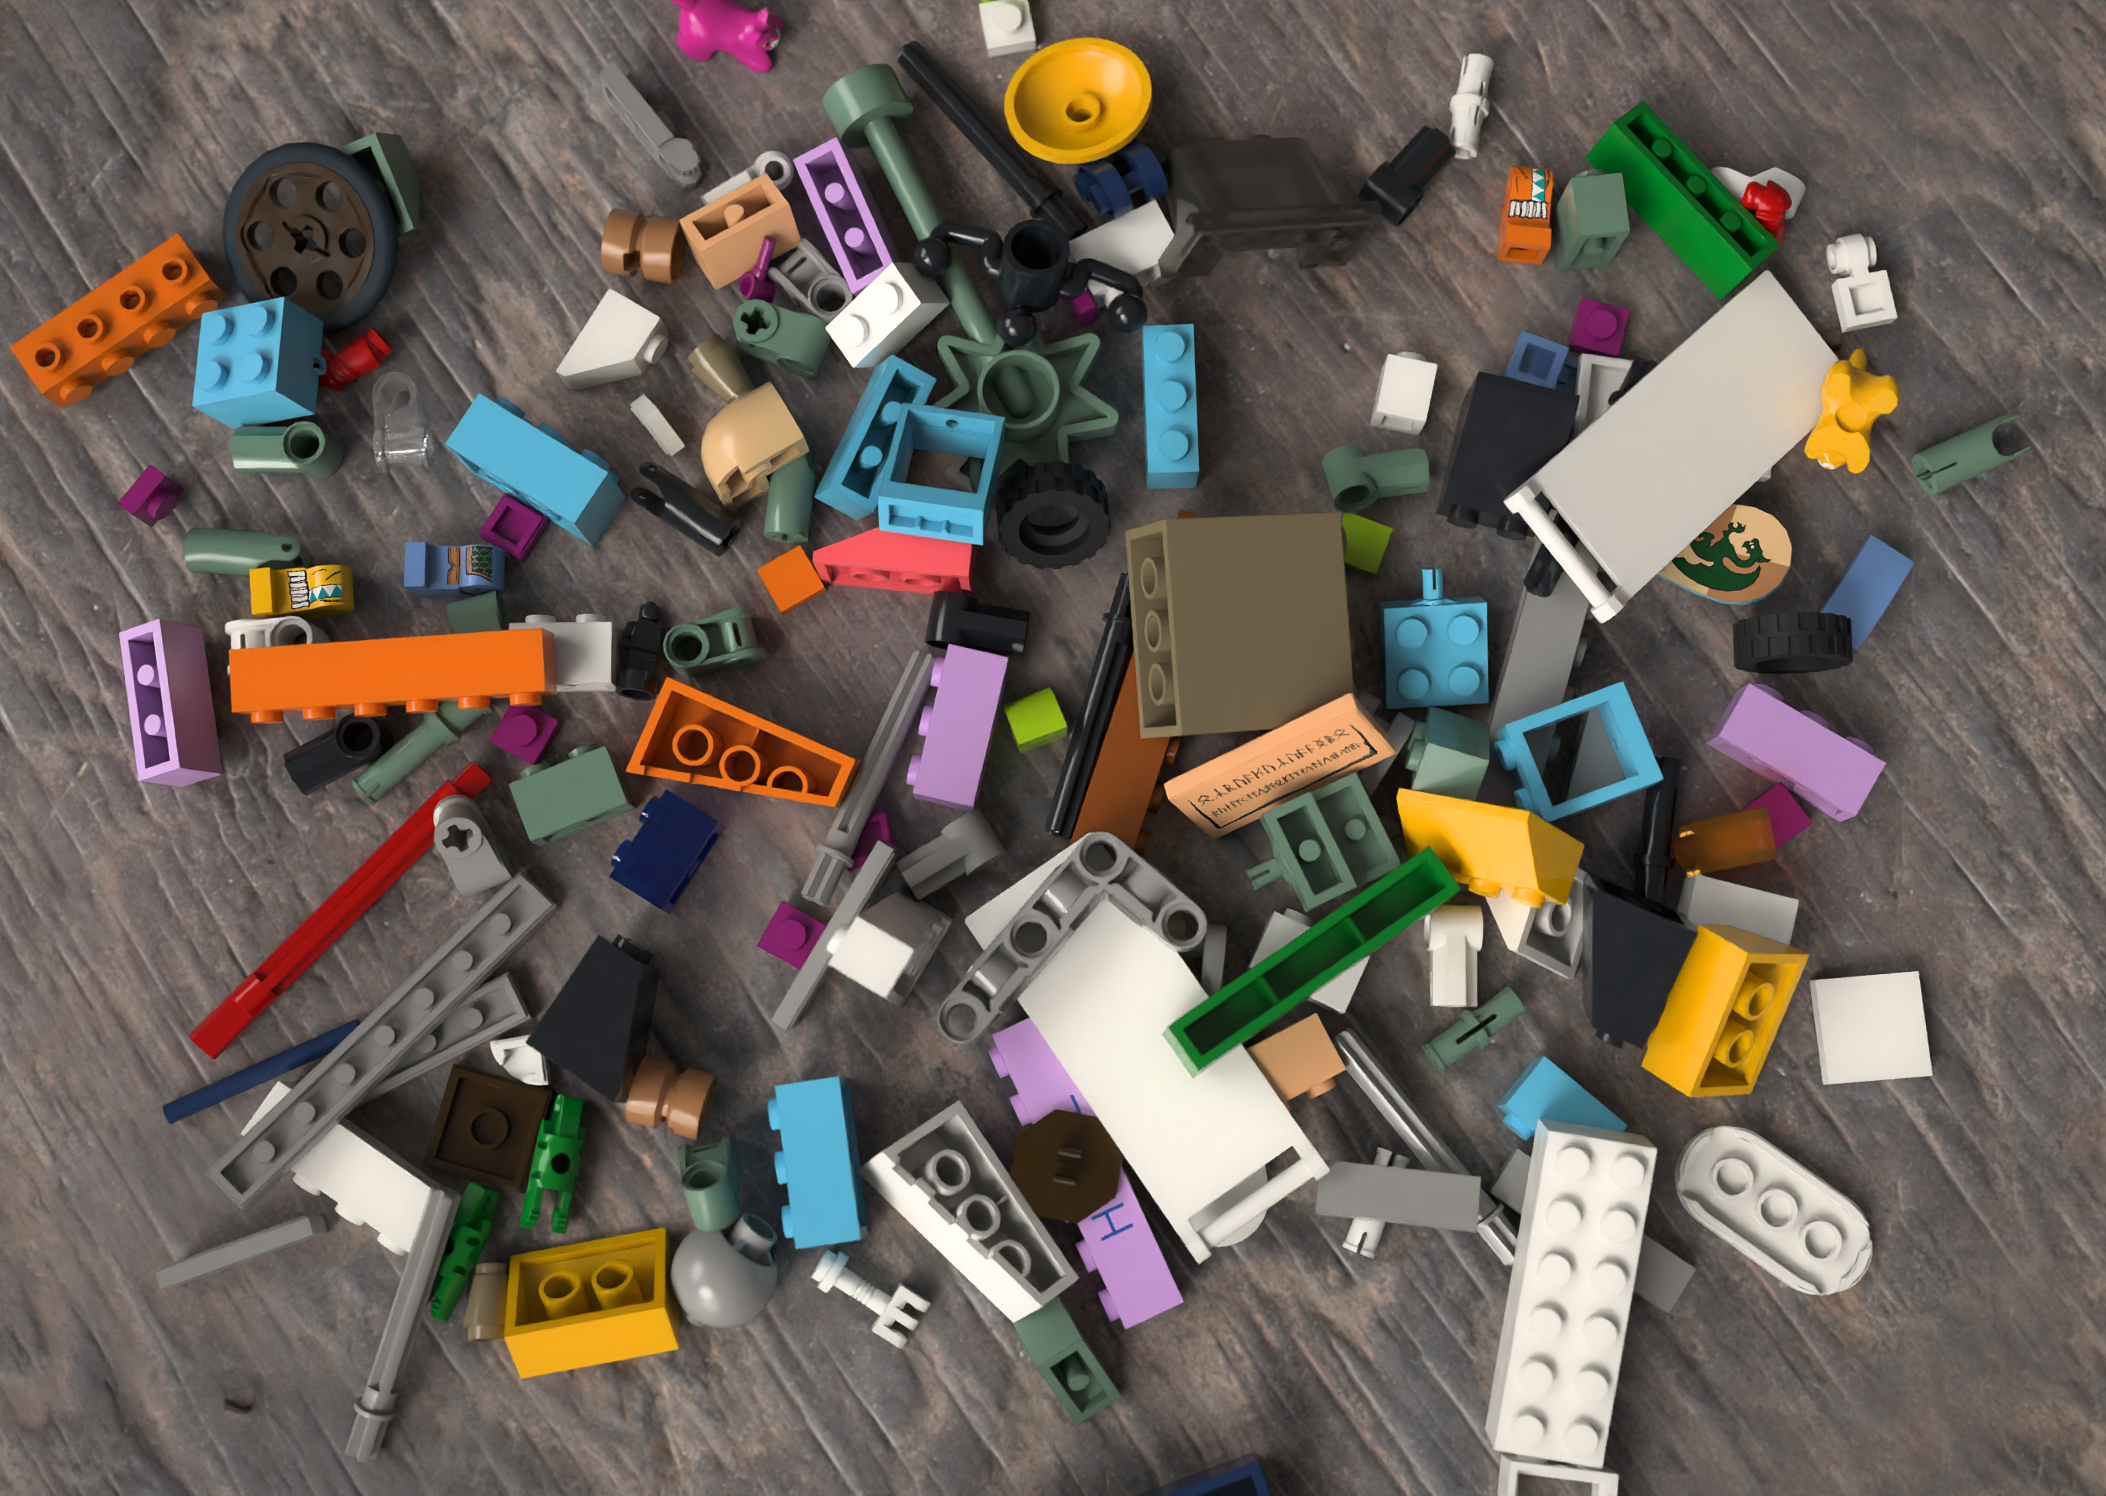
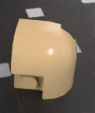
M769 381L726 405L709 421L702 437L700 458L706 476L724 507L733 512L769 491L767 475L808 453L810 450L794 418L773 384Z

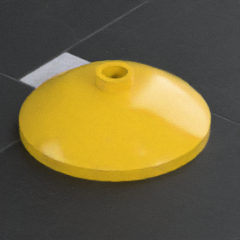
M1075 38L1052 44L1040 50L1020 66L1007 87L1004 110L1008 127L1014 139L1032 155L1054 163H1087L1117 152L1137 136L1151 112L1153 91L1150 76L1145 65L1131 50L1116 42L1105 39Z

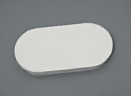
M1717 1126L1698 1133L1682 1149L1675 1168V1185L1684 1208L1695 1220L1780 1281L1806 1294L1829 1295L1851 1288L1863 1277L1873 1255L1872 1240H1870V1233L1867 1228L1869 1224L1864 1213L1851 1199L1759 1134L1743 1127Z

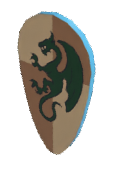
M1732 504L1665 566L1666 569L1664 571L1658 572L1656 575L1705 598L1723 604L1746 605L1765 599L1782 585L1791 569L1792 545L1787 530L1773 515L1755 507Z

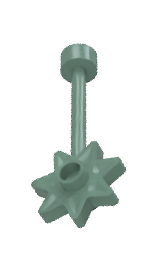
M872 64L856 69L840 78L827 90L822 100L823 107L840 140L848 148L871 146L920 241L929 237L933 228L944 223V220L898 132L912 116L913 107L890 65ZM948 242L953 255L952 264L945 274L938 276V279L969 340L951 335H944L938 340L939 358L954 382L956 389L933 406L1005 417L1004 455L997 486L1020 466L1028 468L1034 466V463L1042 461L1050 463L1053 460L1069 463V443L1114 435L1119 425L1118 412L1083 388L1100 355L1099 337L1093 333H1087L1045 345L1037 329L1033 339L1026 345L1017 347L1006 344L998 334L997 324L955 243ZM949 420L952 423H957L955 420ZM971 457L970 485L973 493H977L985 460L983 458Z

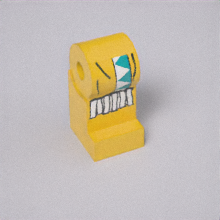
M321 565L309 569L305 567L273 570L270 567L249 569L252 615L259 619L298 616L305 620L345 614L355 609L351 567Z

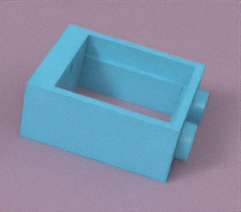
M902 403L878 493L879 530L983 545L1004 455L1005 417L929 405ZM949 420H955L957 423H952ZM913 449L985 459L977 493L905 483Z
M1623 681L1506 724L1496 733L1499 741L1494 743L1499 763L1504 771H1512L1519 790L1514 791L1518 810L1529 811L1549 824L1651 787L1664 779ZM1597 708L1626 779L1552 806L1524 735Z

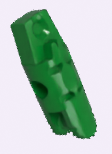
M562 1094L557 1095L551 1119L541 1120L519 1227L534 1228L540 1215L544 1188L557 1190L551 1215V1230L555 1233H566L588 1128L579 1126L583 1106L582 1098ZM557 1154H560L562 1163L558 1169L553 1170L551 1161Z
M476 1182L469 1183L460 1199L426 1304L427 1306L429 1302H433L430 1311L432 1313L431 1316L443 1323L445 1321L448 1322L490 1236L494 1224L492 1219L502 1196L501 1193Z

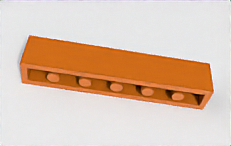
M543 628L229 650L232 712L250 715L252 724L284 722L283 713L302 712L303 720L335 719V710L353 708L355 717L387 715V706L406 705V713H431L439 711L438 703L458 701V709L460 710L490 708V699L510 698V706H533L542 704L541 695L557 694L554 633Z

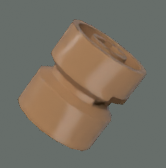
M613 208L606 220L602 238L601 262L604 272L635 277L639 271H642L646 280L676 284L682 271L686 251V237L679 219L654 216L648 222L643 213Z
M646 1055L637 1069L626 1106V1121L654 1129L663 1122L668 1123L670 1133L699 1141L706 1128L714 1104L718 1076L690 1067L680 1074L677 1071L676 1064Z

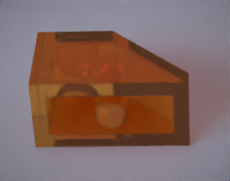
M1767 806L1689 823L1678 829L1680 837L1675 838L1676 858L1679 866L1686 868L1688 877L1696 874L1710 876L1748 870L1778 859Z

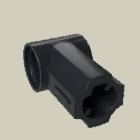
M1424 125L1391 163L1388 161L1383 162L1372 173L1361 188L1358 197L1397 228L1415 210L1425 195L1424 191L1454 159L1457 151L1451 145L1450 139L1439 129L1429 128Z
M935 591L924 642L930 646L947 650L948 644L965 648L1023 657L1030 612L978 603L976 598L958 592Z
M352 713L342 718L334 729L284 754V765L301 793L309 795L364 765H372L393 747V735L386 725L374 718L355 717V714ZM372 728V743L365 750L357 751L355 739L358 733L363 729Z

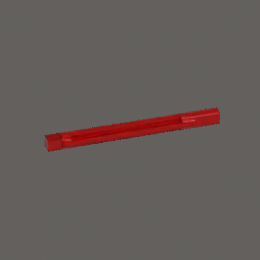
M472 760L452 781L447 779L189 1034L191 1041L209 1057L217 1059L435 843L433 814L438 802L446 796L455 794L465 795L474 799L493 780L492 777L476 761Z

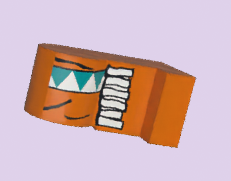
M1511 165L1506 182L1504 204H1502L1497 261L1541 265L1551 248L1552 229L1549 228L1553 189L1552 169Z

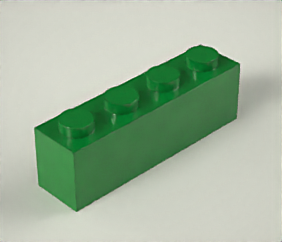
M1643 100L1616 120L1584 157L1595 169L1604 170L1605 174L1622 173L1626 202L1719 301L1744 282L1781 246Z

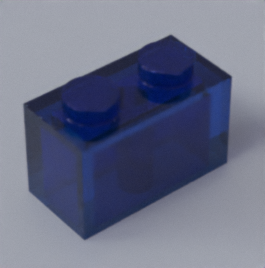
M666 789L660 798L656 795L653 796L644 807L639 817V822L643 825L632 841L626 839L616 850L610 863L615 868L609 877L670 914L725 827Z

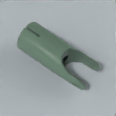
M2009 413L1999 416L1915 454L1912 458L1914 475L1930 470V472L1916 477L1919 485L1926 493L1934 496L2027 453L2034 447V444L2024 446L2002 456L1995 449L1992 440V434L1999 425L2020 416L2021 413Z
M800 425L798 427L804 435L810 451L770 474L763 534L769 540L788 544H802L809 541L816 480L815 465L813 463L814 442L810 436L805 434Z
M191 528L185 540V563L188 571L191 573L250 576L249 569L267 567L273 570L302 567L308 569L311 564L310 556L301 550V545L297 539L286 536H274L271 533L262 531ZM292 545V549H284V547ZM300 558L303 560L301 565H294L296 559Z

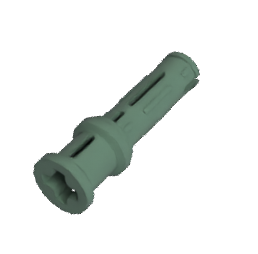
M458 701L441 702L438 705V712L424 713L423 722L358 777H354L350 781L353 788L361 797L364 794L367 795L364 798L370 805L376 804L379 798L444 743L448 745L456 744L462 739L461 732L481 715H491L495 711L491 702L490 708L475 710L458 709Z

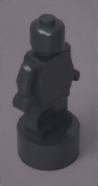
M648 601L640 606L639 619L627 623L622 639L618 643V648L625 647L626 650H629L625 669L619 670L615 690L618 695L640 701L656 699L659 677L655 674L657 656L662 655L663 658H666L663 649L666 630L657 623L660 608L654 602Z

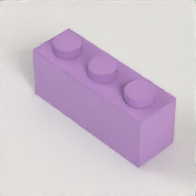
M835 137L793 159V162L851 293L857 297L891 263L903 262L854 153L839 138Z
M156 619L119 632L138 780L141 782L184 787L222 775L202 628L164 619Z
M948 644L946 657H936L930 685L938 687L934 706H924L918 732L919 735L926 736L922 756L913 754L906 784L914 786L913 795L916 800L968 812L976 809L1010 669L1009 657Z
M1748 683L1737 690L1706 744L1774 784L1782 782L1791 794L1839 822L1856 816L1886 762L1873 755L1874 749L1860 739L1850 736L1843 738L1827 729L1829 723L1821 716L1807 710L1798 712L1783 703L1784 697L1769 686L1763 684H1756L1754 686Z

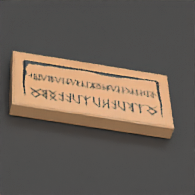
M1348 693L1167 781L1164 787L1168 799L1212 840H1215L1259 819L1263 813L1309 791L1313 792L1355 771L1363 770L1397 752L1392 738L1352 693Z

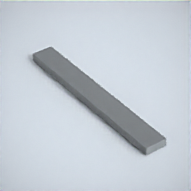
M519 871L514 878L501 888L209 1168L205 1174L242 1211L247 1212L558 910L557 905L524 873Z

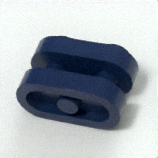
M1135 138L1126 146L1113 153L1115 161L1108 163L1101 158L1087 163L1077 164L1078 174L1073 176L1074 185L1084 203L1092 201L1100 215L1107 214L1113 220L1133 211L1130 197L1132 193L1136 192L1150 202L1169 191L1165 174L1154 153Z

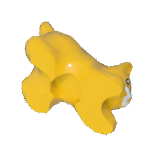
M1860 348L1852 352L1848 361L1840 360L1830 366L1821 386L1823 410L1804 449L1808 458H1817L1825 469H1837L1846 463L1848 471L1853 474L1863 472L1870 461V434L1873 423L1882 414H1890L1898 405L1900 399V388L1895 378L1890 375L1880 377L1868 372L1867 357L1864 350Z

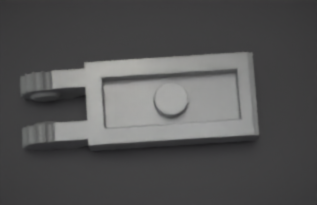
M615 62L600 70L599 76L604 98L672 181H675L676 185H679L680 189L692 190L694 187L697 188L702 179V171L699 168L701 166L700 155H698L697 150L694 151V146L688 139L675 138L677 131L673 123L662 110L656 113L645 101L648 97L643 86L632 73L625 76Z

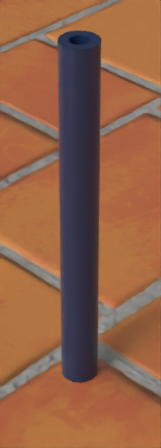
M358 1019L350 1021L163 1105L164 1115L167 1121L173 1124L321 1058L333 1051L361 1022Z

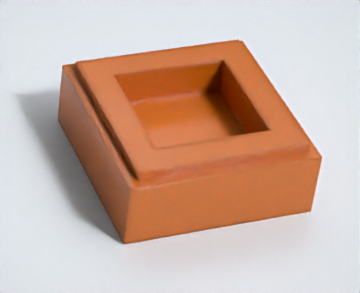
M800 545L756 569L783 616L826 592L825 586Z

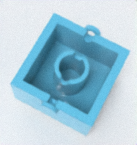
M286 297L202 313L192 406L232 429L314 415L316 411L318 378L320 375H324L327 370L326 361L321 356L324 322ZM313 364H319V369L314 368Z

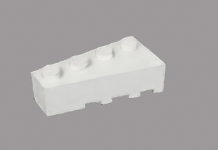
M901 888L857 915L851 926L845 922L840 925L827 947V951L833 954L828 964L902 1008L954 919L924 901L919 902L914 895Z
M960 1100L880 1152L856 1170L1013 1323L1043 1307L1079 1279Z

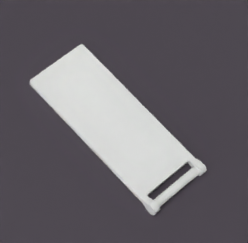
M1766 270L1755 277L1531 478L1507 496L1503 502L1512 514L1518 512L1593 605L1590 610L1599 623H1604L1615 616L1630 598L1817 425L1823 410L1821 386L1830 366L1840 360L1772 273ZM1541 491L1616 584L1617 588L1609 593L1535 500V497Z
M1088 833L966 917L965 923L983 950L990 945L1052 871L1067 859L1084 838L1092 833ZM1103 845L1094 846L1086 855L1087 864L1095 871H1107L1115 864ZM1104 897L1017 1000L1197 1263L1200 1264L1212 1255L1209 1251L1312 1177L1318 1181L1328 1174L1330 1170L1243 1045L1237 1047L1196 1077H1191L1162 1034L1168 1025L1209 997L1178 952L1166 947L1144 927L1138 926ZM1031 924L1025 926L1018 934L1017 943L1019 948L1027 953L1039 952L1047 943V932L1039 925ZM1293 1146L1301 1158L1299 1161L1196 1233L1188 1218Z

